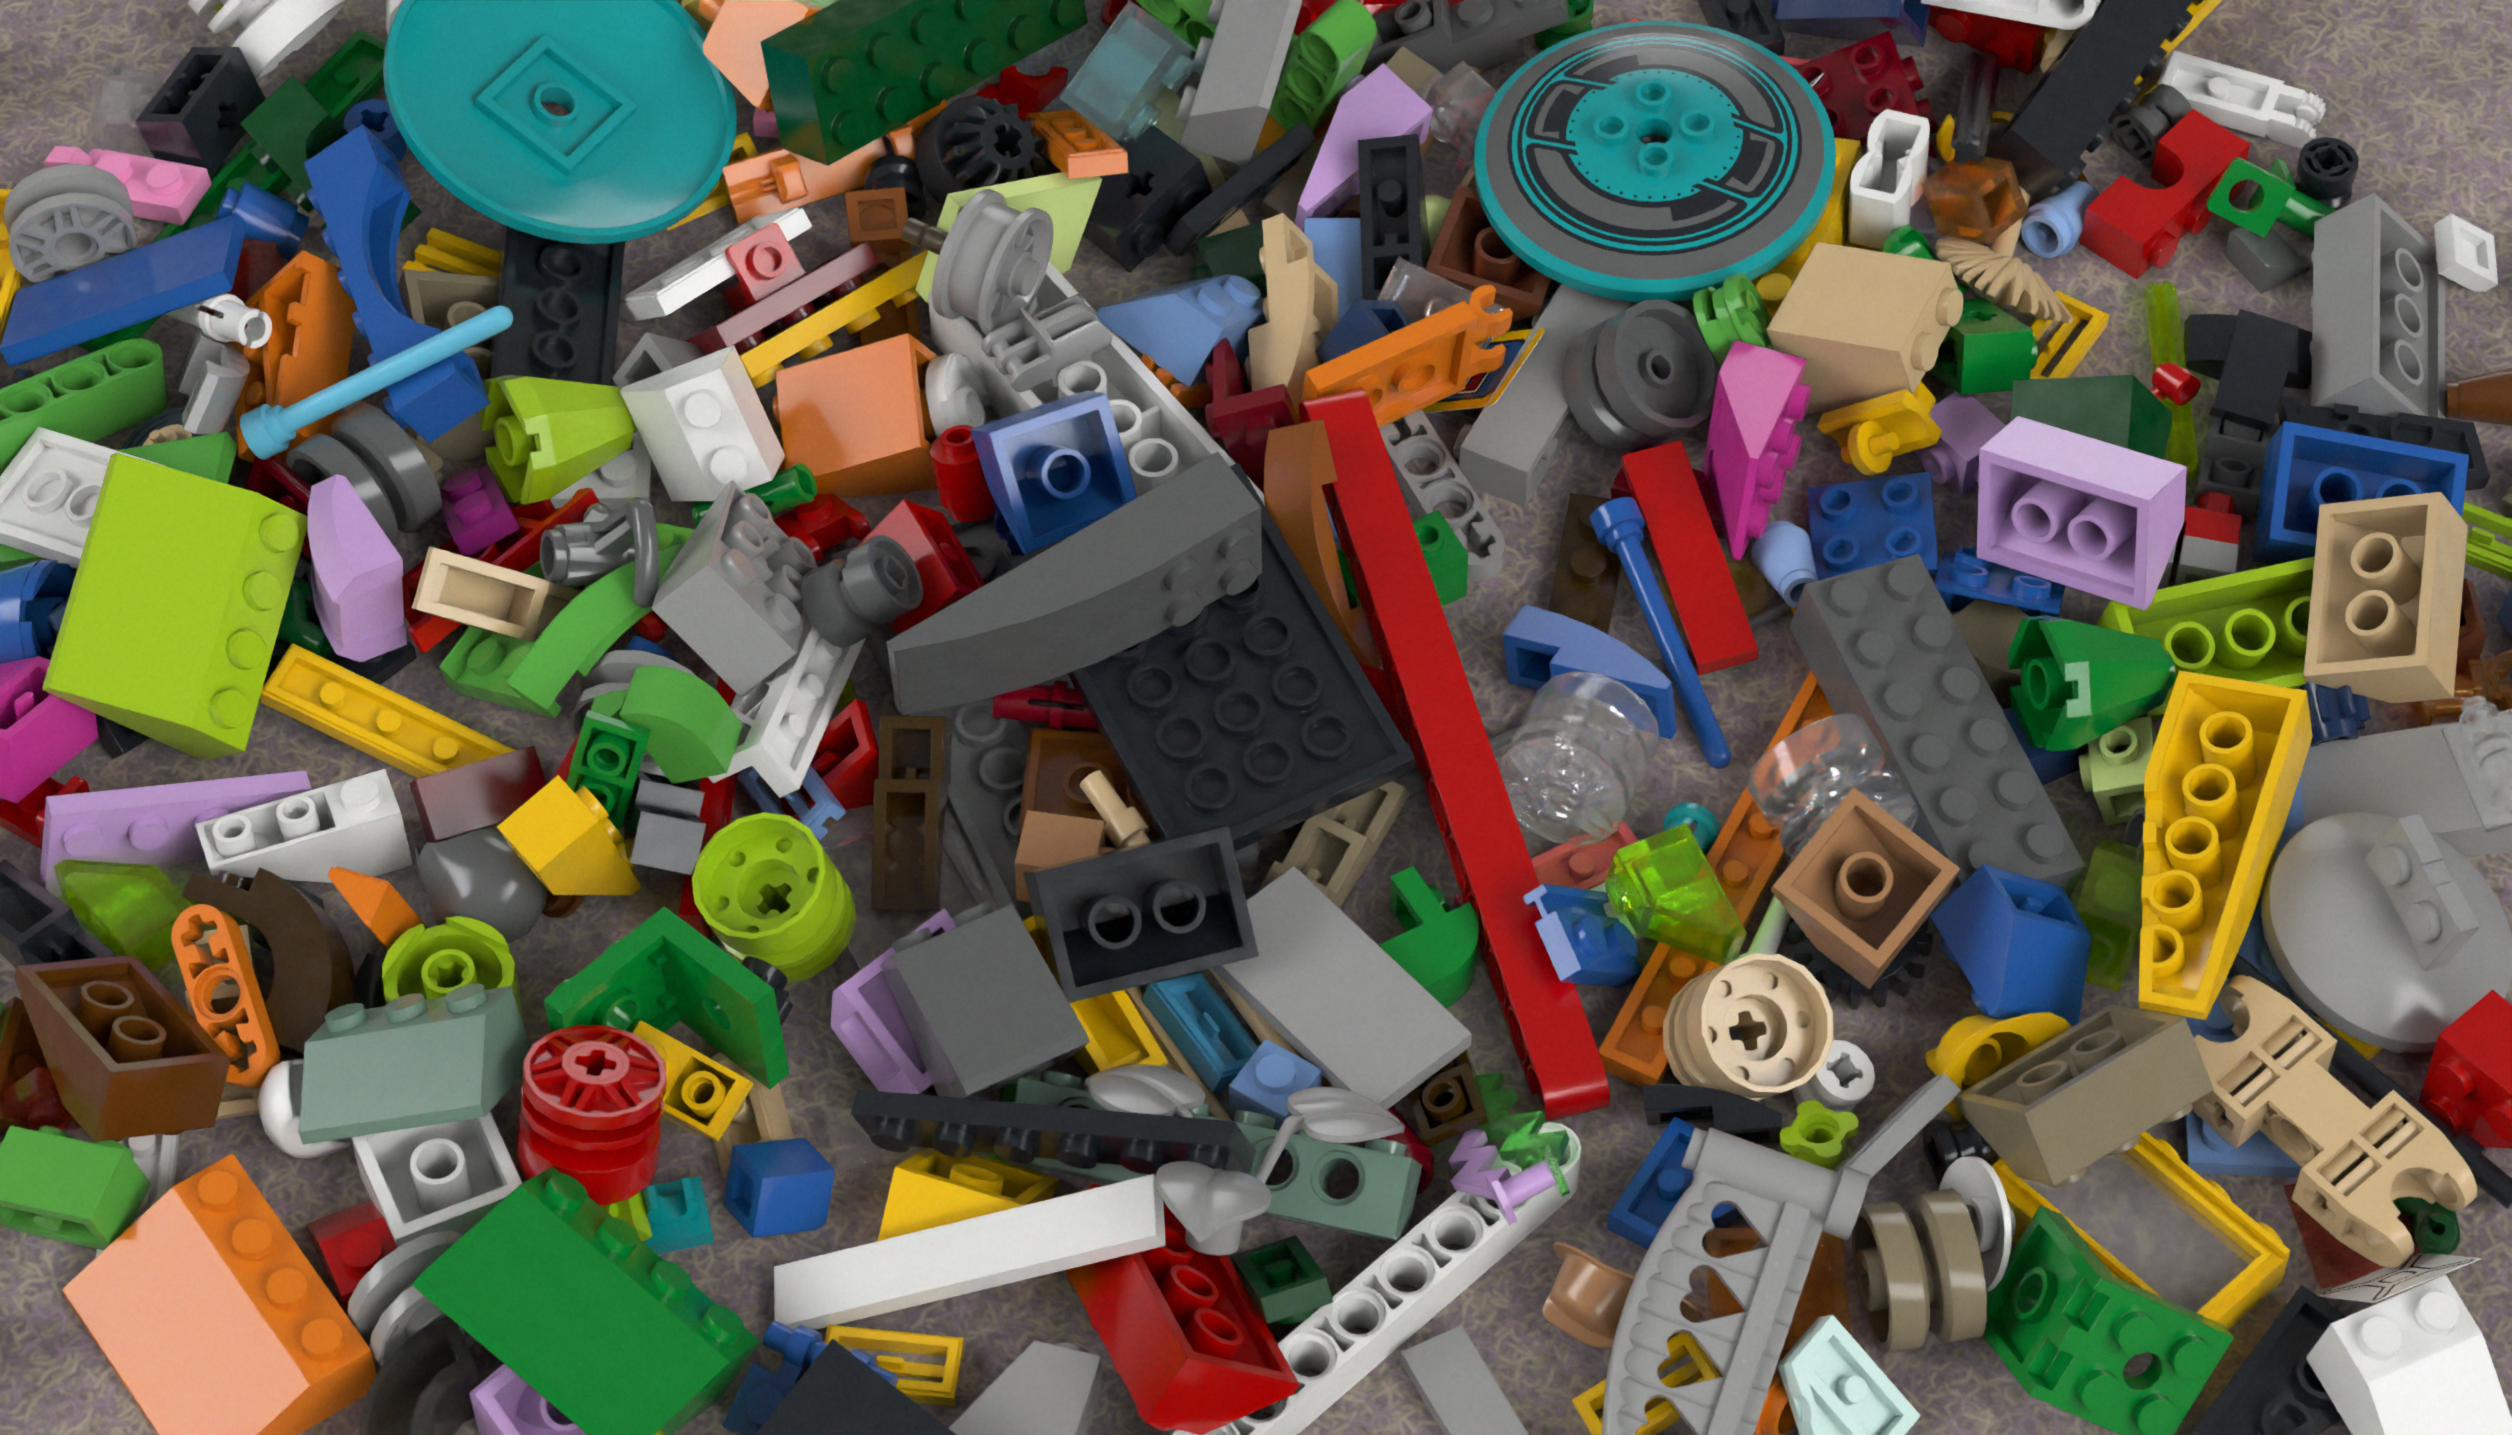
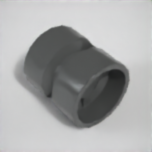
M878 535L848 551L847 560L842 558L833 560L807 575L802 582L801 597L804 610L817 632L831 645L846 648L875 633L881 625L892 623L918 608L923 600V585L917 567L906 550L893 538Z

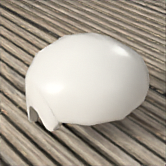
M304 1059L286 1060L270 1068L261 1085L257 1104L265 1133L275 1146L288 1155L305 1159L323 1157L351 1147V1137L303 1145L299 1135Z

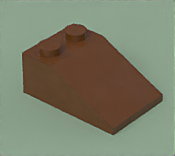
M135 954L16 966L14 979L61 1102L94 1142L107 1140L120 1142L125 1138L155 1134L178 1135L188 1130L214 1127L231 1058Z

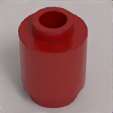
M968 425L948 428L930 447L940 503L948 510L949 515L953 519L961 522H974L985 519L997 509V504L988 489L970 429H973V427Z

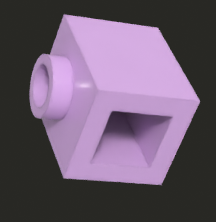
M1956 391L1934 405L1930 417L1942 430L1937 444L1912 452L1922 460L1925 471H1931L1933 481L1938 484L1947 483L1962 497L1979 486V449L2006 425L1972 394H1960Z

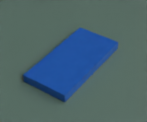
M233 214L17 290L0 346V351L9 367H15L231 291L245 235V229L237 214Z

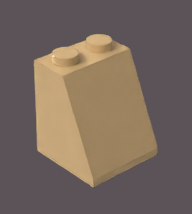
M1817 242L1766 330L1773 350L1806 359L1802 384L1811 386L1810 400L1805 415L1843 408L1903 389H1908L1914 394L1925 372L1931 370L1935 365L1939 347L1950 327L1955 326L1961 318L1963 295L1957 288L1949 262Z

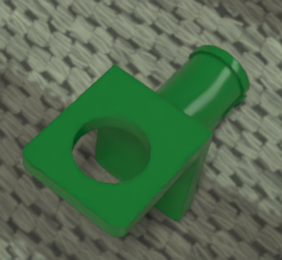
M2240 157L2233 158L2206 202L2209 211L2263 238L2266 237L2277 220L2309 236L2314 241V222L2336 211V208L2330 205L2327 206L2295 190L2296 187L2286 162L2279 158L2274 160L2268 171ZM2242 180H2253L2259 183L2249 200L2247 210L2237 209L2229 202L2231 188Z

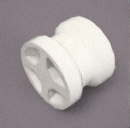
M1833 1040L1824 1065L1807 1083L1792 1089L1793 1097L1798 1105L1808 1100H1817L1826 1109L1838 1113L1850 1112L1856 1106V1103L1861 1102L1873 1089L1875 1081L1874 1068L1867 1054L1858 1046L1847 1041ZM1839 1081H1841L1844 1087L1839 1086Z

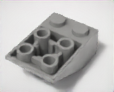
M732 480L725 485L660 579L651 609L741 697L797 654L807 615L801 597L802 582L807 575L816 571L818 566L806 544L796 537L789 538L773 522L771 512L766 504L753 493L746 494Z

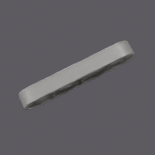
M1422 409L1396 420H1404V436L1406 439L1401 442L1400 433L1393 423L1379 428L1399 487L1418 517L1434 512L1432 508L1444 501L1456 502L1465 509V512L1458 517L1444 519L1465 549L1467 547V540L1464 533L1470 530V539L1479 551L1488 550L1487 557L1479 558L1474 552L1468 553L1467 580L1483 581L1496 576L1504 564L1505 541L1503 535ZM1415 458H1427L1433 461L1437 468L1429 474L1420 475L1408 471L1405 468V464Z

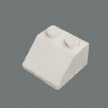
M734 345L627 385L620 390L672 502L715 501L725 485L732 480L743 491L773 480L785 457Z

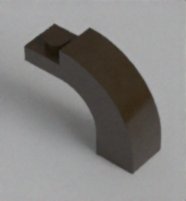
M259 867L253 882L223 870L219 871L216 880L192 871L181 896L194 905L207 904L232 916L237 924L248 925L250 929L261 932L266 938L273 955L274 978L265 1007L280 1051L304 1059L305 1042L325 1022V1015L340 1006L355 1003L356 979L354 966L348 946L341 932L328 914L313 900L284 879Z

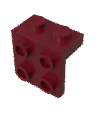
M1890 30L1794 67L1808 83L1823 74L1812 88L1820 98L1828 114L1834 138L1860 141L1861 146L1866 145L1869 129L1873 121L1886 109L1928 118L1930 134L1939 130L1928 98L1920 101L1916 99L1914 92L1925 87L1912 55L1901 58ZM1929 136L1928 157L1931 156L1934 159L1937 156Z
M1224 338L1213 348V362L1206 364L1207 382L1213 396V403L1206 404L1205 406L1208 428L1215 441L1223 439L1227 455L1236 464L1239 463L1245 474L1264 494V464L1269 430L1300 424V418L1285 384L1251 392L1228 339Z

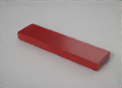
M1682 440L1622 455L1623 472L1632 497L1636 500L1645 521V533L1697 675L1758 660L1759 649Z

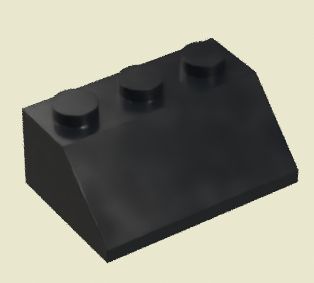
M1212 826L1023 872L1038 937L1052 974L1069 1003L1259 956L1229 826Z

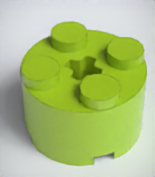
M455 916L445 917L446 924L425 929L424 923L419 924L404 932L392 944L384 958L382 979L386 1004L398 997L414 993L422 994L425 1000L445 997L449 992L470 984H482L485 990L511 986L523 1021V1002L514 958L503 935L485 922L469 917Z

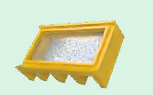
M2146 1131L2139 1135L2140 1141L2136 1146L2119 1154L2103 1156L2086 1167L2087 1173L2084 1177L2063 1187L2053 1188L2047 1184L2019 1178L2001 1158L1991 1166L2003 1185L2008 1204L2015 1215L2016 1231L2012 1240L2015 1246L2040 1205L2065 1217L2113 1276L2221 1323L2228 1330L2283 1280L2291 1250L2283 1244L2280 1236L2270 1226L2254 1221L2237 1207L2219 1184L2212 1180L2203 1179L2180 1160L2178 1153L2168 1142L2161 1138L2153 1137Z

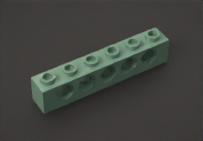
M1042 1070L1040 1081L1019 1077L1013 1102L1107 1110L1094 1100L1089 1091L1079 1090L1081 1078L1048 1070ZM1206 1103L1201 1107L1189 1109L1193 1118L1229 1121L1208 1116L1211 1105ZM1236 1110L1234 1121L1256 1151L1250 1175L1254 1177L1278 1133V1130H1273L1276 1119L1258 1113ZM1300 1130L1299 1135H1291L1283 1149L1289 1151L1293 1158L1292 1174L1285 1182L1279 1185H1268L1265 1182L1264 1185L1271 1191L1272 1199L1270 1207L1260 1215L1396 1243L1408 1233L1422 1165L1412 1158L1405 1157L1407 1145L1378 1138L1366 1141L1365 1148L1341 1143L1318 1141L1310 1137L1304 1130ZM1035 1157L1031 1163H1017L1110 1184L1147 1176L1130 1171L1122 1165L1097 1163L1095 1168L1080 1169L1066 1165L1058 1159ZM1344 1164L1355 1165L1360 1177L1356 1191L1347 1198L1334 1199L1330 1194L1328 1186L1332 1172Z

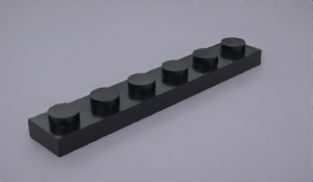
M861 1089L857 1090L851 1110V1115L869 1135L871 1142L882 1149L892 1152H907L910 1146L934 1148L942 1154L956 1158H966L971 1156L972 1152L997 1154L999 1157L1015 1163H1031L1034 1157L1058 1159L1066 1165L1080 1169L1095 1168L1097 1163L1122 1165L1130 1171L1145 1175L1156 1174L1161 1166L1178 1161L1197 1162L1212 1169L1239 1171L1250 1175L1256 1153L1235 1121Z

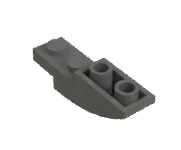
M1407 0L1399 6L1372 15L1376 23L1377 35L1360 74L1367 77L1380 65L1386 64L1402 46L1446 76L1454 75L1459 68L1465 66H1472L1481 70L1524 57L1523 38L1569 21L1567 0H1464L1450 6L1447 0Z

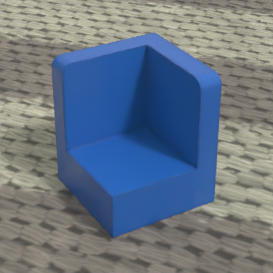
M804 1138L733 1145L723 1205L752 1238L813 1231L826 1225L835 1169Z

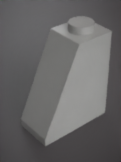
M1034 1340L948 1429L956 1435H1087L1103 1388L1102 1358L1100 1355L1091 1354L1085 1348L1073 1343L1061 1342L1053 1345Z

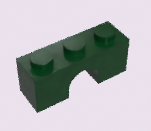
M291 75L240 124L255 140L248 147V150L271 174L281 168L292 179L284 189L309 214L315 208L307 195V191L312 188V184L304 163L348 134V132L314 95ZM411 199L401 223L400 233L422 213ZM326 223L321 226L322 230L327 228Z

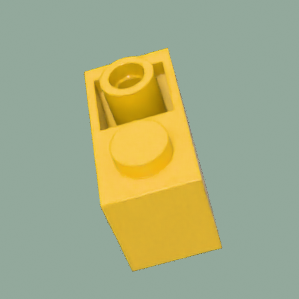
M640 1020L633 1034L651 1044L664 1060L666 1066L667 1084L666 1093L663 1097L664 1112L662 1118L687 1132L719 1142L754 1084L747 1078Z

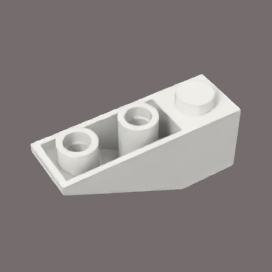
M385 769L195 824L212 876H218L219 871L223 870L240 877L255 878L260 867L284 880L333 883L327 876L331 867L336 868L338 866L375 877L413 866L401 811Z

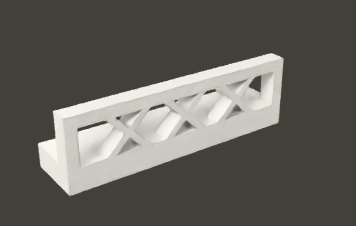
M806 615L797 654L740 697L736 693L730 708L743 724L728 772L708 777L710 781L715 783L752 766L779 798L800 789L866 638L846 648L831 645L817 632Z

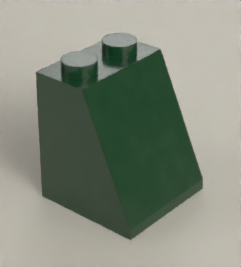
M2134 375L2013 380L2010 422L2017 416L2163 459L2172 427L2173 412Z

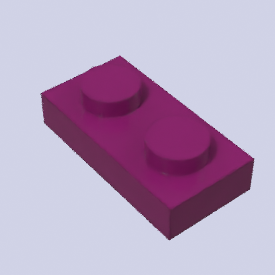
M488 464L478 470L466 469L453 475L446 481L443 489L440 490L442 500L441 512L452 538L463 556L469 557L520 529L510 505Z

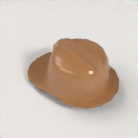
M1555 1241L1552 1249L1563 1263L1544 1303L1543 1316L1548 1323L1584 1345L1595 1349H1612L1619 1319L1635 1276L1606 1266L1569 1244ZM1685 1298L1682 1299L1680 1311L1683 1317L1690 1322H1699L1703 1314Z

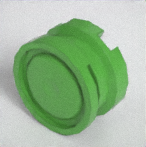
M1737 273L1724 279L1723 287L1717 290L1711 286L1694 293L1693 306L1699 328L1713 356L1721 366L1735 340L1773 350L1766 330L1771 322V317L1758 290L1745 274Z

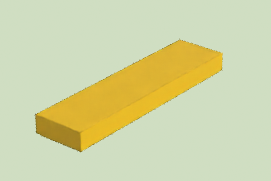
M294 643L290 645L264 685L260 695L262 704L418 779L516 751Z

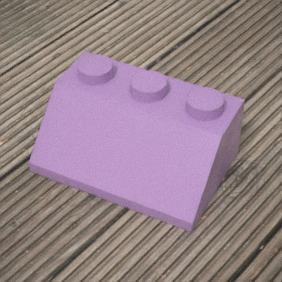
M2017 416L1979 449L1977 558L2145 611L2152 603L2184 523L2187 466Z

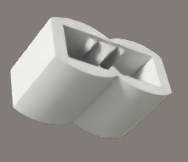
M1886 109L1873 121L1868 133L1867 153L1856 163L1850 179L1848 238L1850 243L1882 250L1887 236L1892 231L1909 225L1910 208L1919 200L1926 186L1930 134L1928 118Z

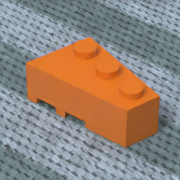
M302 250L244 303L249 308L259 309V312L263 311L269 315L272 321V332L268 341L261 347L254 349L247 347V345L244 346L237 341H230L245 356L250 365V372L235 405L238 457L251 463L254 462L256 455L251 451L243 437L240 427L241 415L263 404L271 407L281 405L286 408L346 379L348 375L355 328L352 313L357 311L356 304L346 293L337 277V272L342 268L305 250ZM340 410L297 430L296 437L289 441V447L276 454V456L286 464L288 452L310 436L320 433L330 436L329 430L332 421L340 416Z

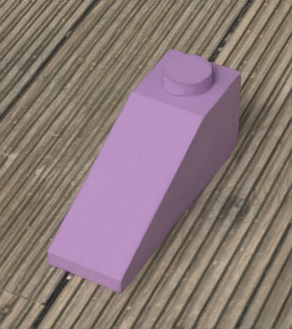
M1384 63L1367 77L1362 74L1354 77L1339 94L1338 106L1298 203L1294 224L1303 233L1304 218H1331L1345 206L1352 196L1360 194L1358 140L1418 134L1420 145L1427 140L1433 108Z

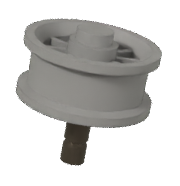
M984 189L975 194L966 203L949 232L934 226L930 227L929 224L910 217L903 226L901 238L908 243L918 247L923 246L924 249L939 255L932 285V301L938 315L951 320L957 319L962 315L979 321L982 332L988 335L992 331L1018 319V308L1023 306L1026 311L1029 310L1039 291L1049 263L1053 243V223L1050 215L1041 209L1033 207L1024 212L1008 207L1004 196L999 192Z

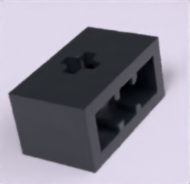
M192 47L138 116L135 123L154 159L206 168L211 178L222 167L223 161L241 137L247 133L240 123L263 103L266 98L239 47Z
M1153 124L1125 149L1127 151L1129 173L1100 176L1102 182L1083 232L1087 239L1129 273L1145 258L1154 255L1180 218L1213 192L1201 160Z

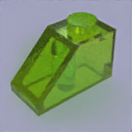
M1687 823L1616 850L1605 880L1606 893L1614 910L1619 915L1626 914L1636 934L1721 965L1730 963L1737 958L1747 933Z
M63 860L54 866L64 901L95 936L112 950L116 956L135 954L151 972L176 957L171 940L174 922L185 909L194 905L181 896L186 886L183 881L173 884L157 865Z

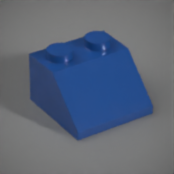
M1086 390L970 429L988 489L1024 554L1031 553L1073 535L1138 498L1106 393Z

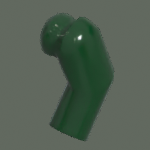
M2403 1197L2393 1200L2397 1209L2410 1218L2417 1246L2425 1254L2449 1255L2457 1249L2460 1242V1230L2455 1212L2444 1208L2438 1202L2431 1204L2418 1197Z

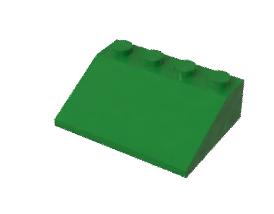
M553 1166L519 1185L420 1273L412 1284L414 1288L588 1435L673 1434L712 1407L725 1394L761 1342L744 1327L743 1321L734 1311L725 1306L717 1305L692 1284L690 1276L684 1269L662 1259L640 1240L637 1231L629 1223L620 1218L612 1217L587 1196L586 1189L579 1181L567 1174L560 1173Z

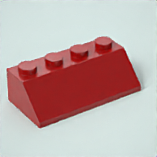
M1092 1183L1089 1189H1094L1102 1186ZM1163 1201L1166 1246L1065 1271L1069 1283L1075 1288L1090 1317L1091 1325L1098 1332L1111 1356L1114 1369L1122 1377L1137 1406V1412L1145 1423L1162 1431L1176 1429L1204 1435L1293 1395L1300 1383L1228 1256L1205 1254L1189 1247L1185 1242L1186 1228Z

